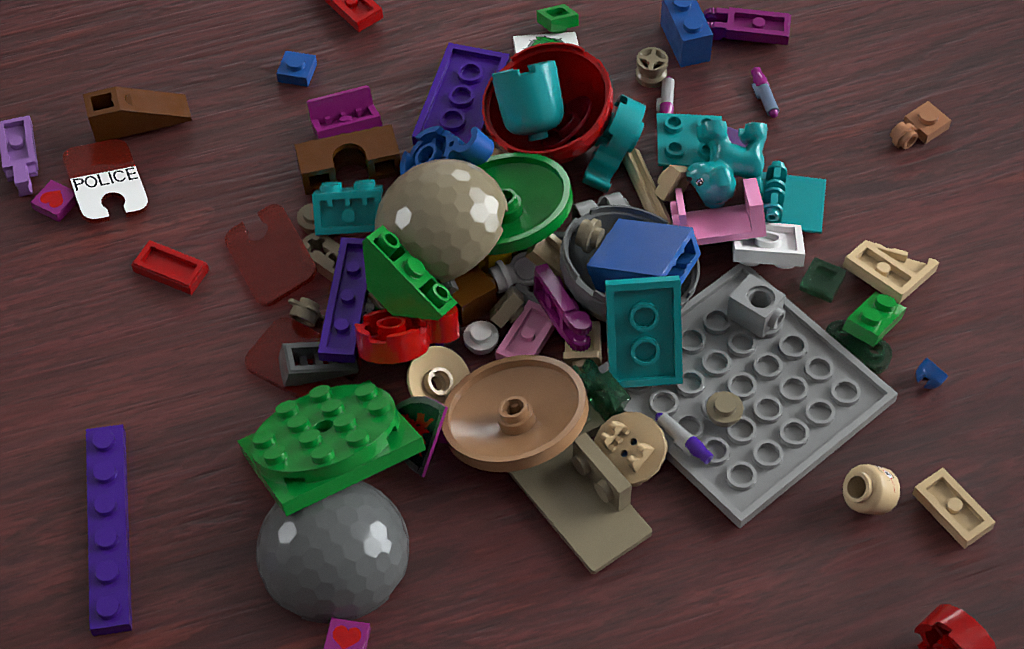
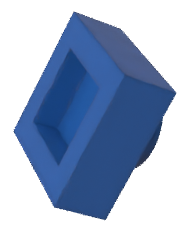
M285 51L276 73L278 82L308 87L317 66L316 55Z

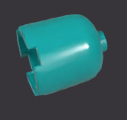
M555 60L527 65L529 72L520 73L519 69L514 70L512 68L492 74V82L505 128L510 133L517 136L528 135L529 141L547 138V131L556 128L562 122L564 104Z

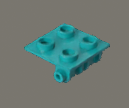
M657 113L658 166H663L664 171L669 165L689 167L697 162H709L710 148L708 144L698 141L697 126L701 125L704 121L722 120V116Z
M773 161L768 166L767 172H762L765 187L762 197L765 222L801 225L802 232L821 234L826 179L787 175V168L784 166V163Z

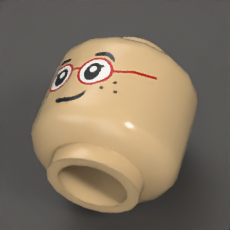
M861 464L852 468L846 475L843 483V496L845 502L854 511L869 515H884L897 505L900 497V484L898 478L891 470L881 466Z

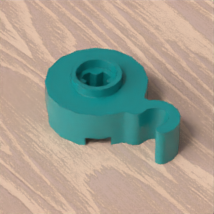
M623 94L619 95L614 103V106L618 108L615 113H611L608 126L594 145L597 148L593 151L592 158L581 180L582 183L605 194L611 187V178L617 171L621 161L627 152L631 153L644 128L642 119L646 105Z

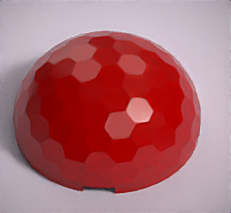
M564 42L534 45L511 56L512 61L500 70L504 71L513 68L514 70L519 69L520 73L529 72L527 65L555 60L563 104L565 105L580 96H587L592 101V110L584 125L586 128L584 134L576 140H569L555 149H545L541 145L540 140L529 141L528 135L517 136L505 128L492 82L493 77L490 78L483 95L482 114L488 133L505 153L539 154L554 160L558 164L572 161L590 150L608 126L613 110V88L609 74L602 62L586 52L583 47Z

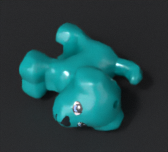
M704 121L701 125L697 126L698 141L708 144L710 160L709 162H697L690 165L686 171V178L696 189L705 206L711 209L723 207L725 202L734 196L736 190L734 176L745 179L756 178L761 197H763L765 187L762 179L764 169L762 151L767 138V124L751 122L745 124V129L739 128L738 137L746 147L731 143L727 134L726 121Z

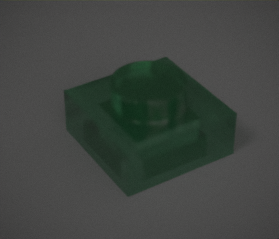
M814 257L801 280L799 290L832 303L845 279L847 270Z

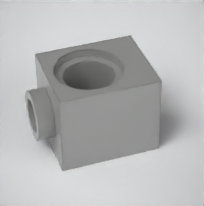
M749 274L729 296L726 317L763 338L770 328L775 330L782 323L786 311L783 310L786 295Z

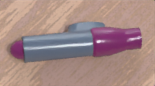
M754 67L751 70L753 84L751 85L757 99H761L767 115L776 118L779 108L769 87L770 84L762 73L761 68Z

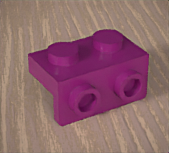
M367 85L307 101L312 129L317 139L383 126L381 116L373 104L371 90Z

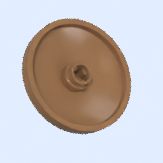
M517 355L502 358L474 370L454 387L444 403L448 410L442 424V431L452 453L460 461L471 467L490 472H512L540 465L563 452L581 433L589 411L586 390L582 379L575 370L557 359L540 355Z

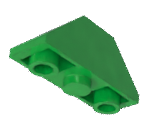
M384 225L362 241L367 290L391 315L438 321L458 303L450 295L448 289L439 284L425 269L423 263L414 258L400 243L398 237L388 231Z

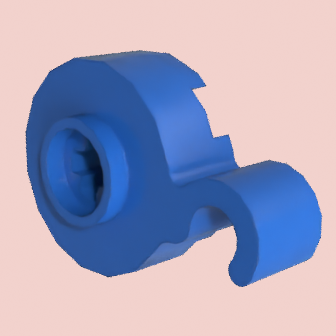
M441 126L429 127L417 134L415 138L419 141L413 146L410 153L404 151L400 162V175L414 166L437 159H456L476 166L481 165L492 155L494 142L477 127L471 129L472 136L467 144L450 131L444 130Z

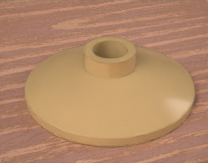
M431 346L425 354L411 360L407 370V385L411 397L427 396L444 404L454 387L469 375L470 372L463 359L457 353L446 347ZM431 379L436 383V389L433 387Z

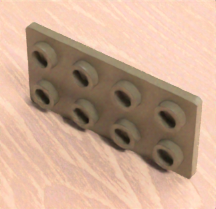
M586 432L578 436L569 447L554 458L528 469L507 472L591 574H596L652 536V528L630 504L632 485Z

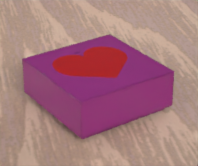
M50 180L30 203L33 210L60 222L78 201L74 190Z
M331 618L324 649H366L371 630L370 623Z

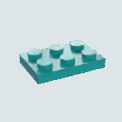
M679 275L605 280L608 380L610 389L683 384L681 280Z

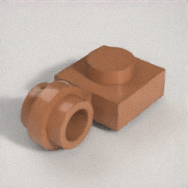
M927 101L905 115L904 121L898 123L890 133L892 143L897 148L908 149L919 138L927 144L949 129L951 119Z

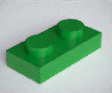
M875 291L847 318L842 330L874 347L902 319L906 307L897 303L891 296Z

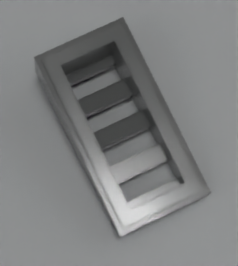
M320 341L282 343L278 357L284 387L357 374L359 371L357 359L355 363L328 361V364H323V361H320L318 356ZM307 359H312L313 365H308Z

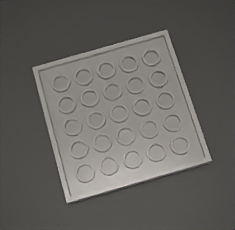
M741 263L690 299L681 309L683 384L610 389L608 361L588 375V384L619 414L626 411L640 412L657 422L655 420L657 413H667L704 444L707 450L714 455L708 464H705L693 455L687 456L674 445L675 439L663 430L669 446L665 458L739 528L743 527L896 402L898 396L896 391L786 297L783 306L786 314L782 323L775 330L770 328L763 338L727 318L729 296L749 274L772 286L750 266ZM717 392H731L737 395L743 403L744 410L741 419L730 427L715 425L706 413L708 399Z

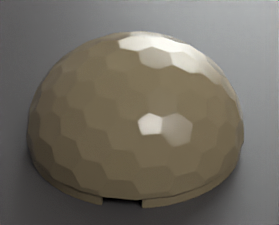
M456 159L431 160L412 167L398 177L387 189L378 206L375 230L384 225L388 231L398 237L400 243L414 258L423 263L425 269L436 280L445 283L465 274L490 253L503 233L504 229L501 225L505 212H508L505 195L496 180L482 168Z

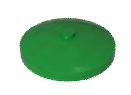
M512 152L490 156L485 163L478 165V167L482 168L496 180L505 195L508 212H505L501 225L504 229L503 233L488 255L507 254L531 247L553 234L568 217L573 204V192L566 171L554 160L539 154Z

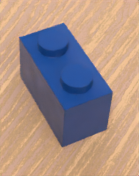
M662 0L660 24L680 68L710 61L713 33L697 0Z

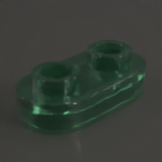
M836 320L827 326L826 332L873 373L881 374L888 369L893 353L890 345L885 340L881 339L872 347L842 330L846 320ZM870 350H874V351L878 352L879 354H874V353L870 352Z

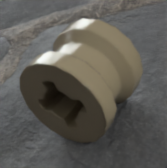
M648 47L638 53L636 58V80L638 83L648 88L661 86L662 80L667 77L668 55L660 48Z

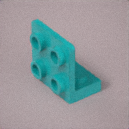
M375 179L357 180L354 183V187H342V182L321 183L320 189H316L312 194L315 236L375 231V218L383 193V185H375Z

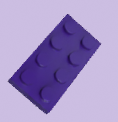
M448 43L413 131L412 145L419 141L415 138L417 134L434 126H441L444 130L450 131L466 144L471 139V129L473 127H477L484 133L486 129L482 114L484 91L492 74L499 72L510 62V54Z

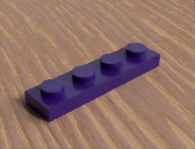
M341 237L318 349L320 361L356 362L355 323H363L369 293L367 290L362 245L364 239Z

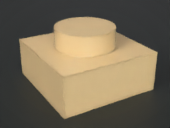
M669 165L658 178L659 185L654 194L663 201H676L675 188H682V193H684L689 184L686 178L688 167Z

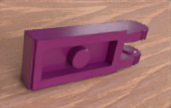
M709 7V9L706 8L703 14L713 33V40H720L725 37L726 39L788 45L791 15L789 13L729 7V9Z
M547 263L535 266L534 296L561 337L570 345V348L576 352H585L591 345V339L588 334L592 329V322L589 319V315L586 312L579 311L576 300L573 297H569L564 289L561 278L558 275H554Z

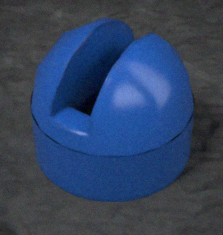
M925 358L918 366L915 374L917 383L924 377L929 379L924 386L925 389H935L949 377L928 358Z

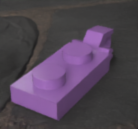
M30 115L0 121V153L5 176L8 182L14 181L19 197L31 195L33 190L30 177L38 176L37 170L39 168Z

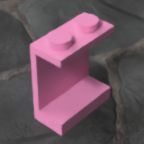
M743 179L745 204L690 212L685 211L682 188H675L676 201H670L673 225L693 227L698 245L767 236L764 205L757 179Z

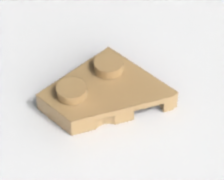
M865 240L845 257L843 267L881 293L891 296L900 304L936 272L940 262L929 258L926 264L908 259V252L896 248L889 249L881 244Z

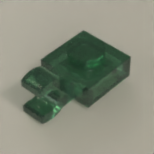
M590 358L586 359L582 366V370L585 373L580 371L576 365L572 366V369L582 379L584 387L589 390L587 393L588 401L605 421L623 412L631 397L609 371L602 374L597 364Z

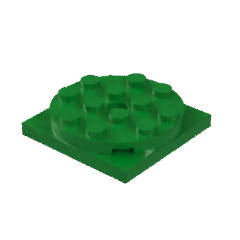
M370 380L361 384L329 387L328 385L317 386L303 397L280 403L275 409L276 412L268 417L255 433L238 440L243 455L286 517L426 450L422 436L399 413L391 395L383 389L376 387Z

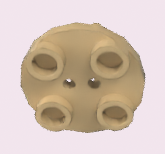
M626 411L612 416L601 425L594 439V443L628 480L632 487L640 486L659 471L669 447L663 430L652 418L640 412ZM633 440H637L636 445H632ZM627 451V456L623 457V452Z

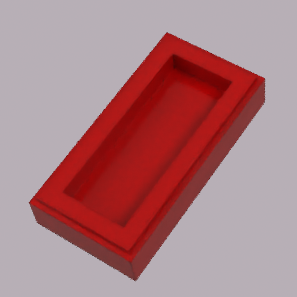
M151 240L147 242L131 264L133 272L190 295L194 293L209 271L208 263Z

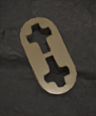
M315 233L306 236L301 244L304 261L332 282L340 244L327 235L315 236ZM323 248L324 254L318 250Z

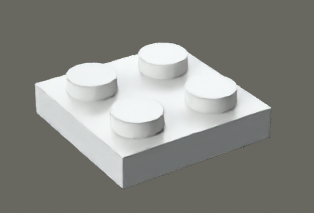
M765 222L767 236L732 241L733 262H740L746 266L772 264L782 269H790L794 266L804 267L805 248L801 225Z

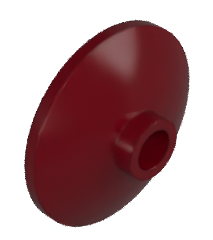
M580 96L565 104L562 122L556 128L547 131L548 137L540 140L541 145L545 149L550 150L567 143L569 140L574 141L581 137L585 132L586 128L584 125L592 110V101L587 96Z

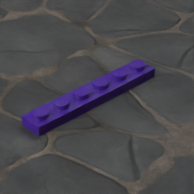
M123 424L86 429L89 624L93 636L132 631L126 432Z

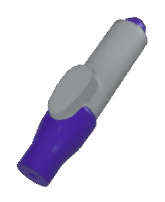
M657 413L655 415L658 426L675 439L674 445L687 456L693 455L705 464H708L713 459L714 455L707 450L704 444L667 413Z

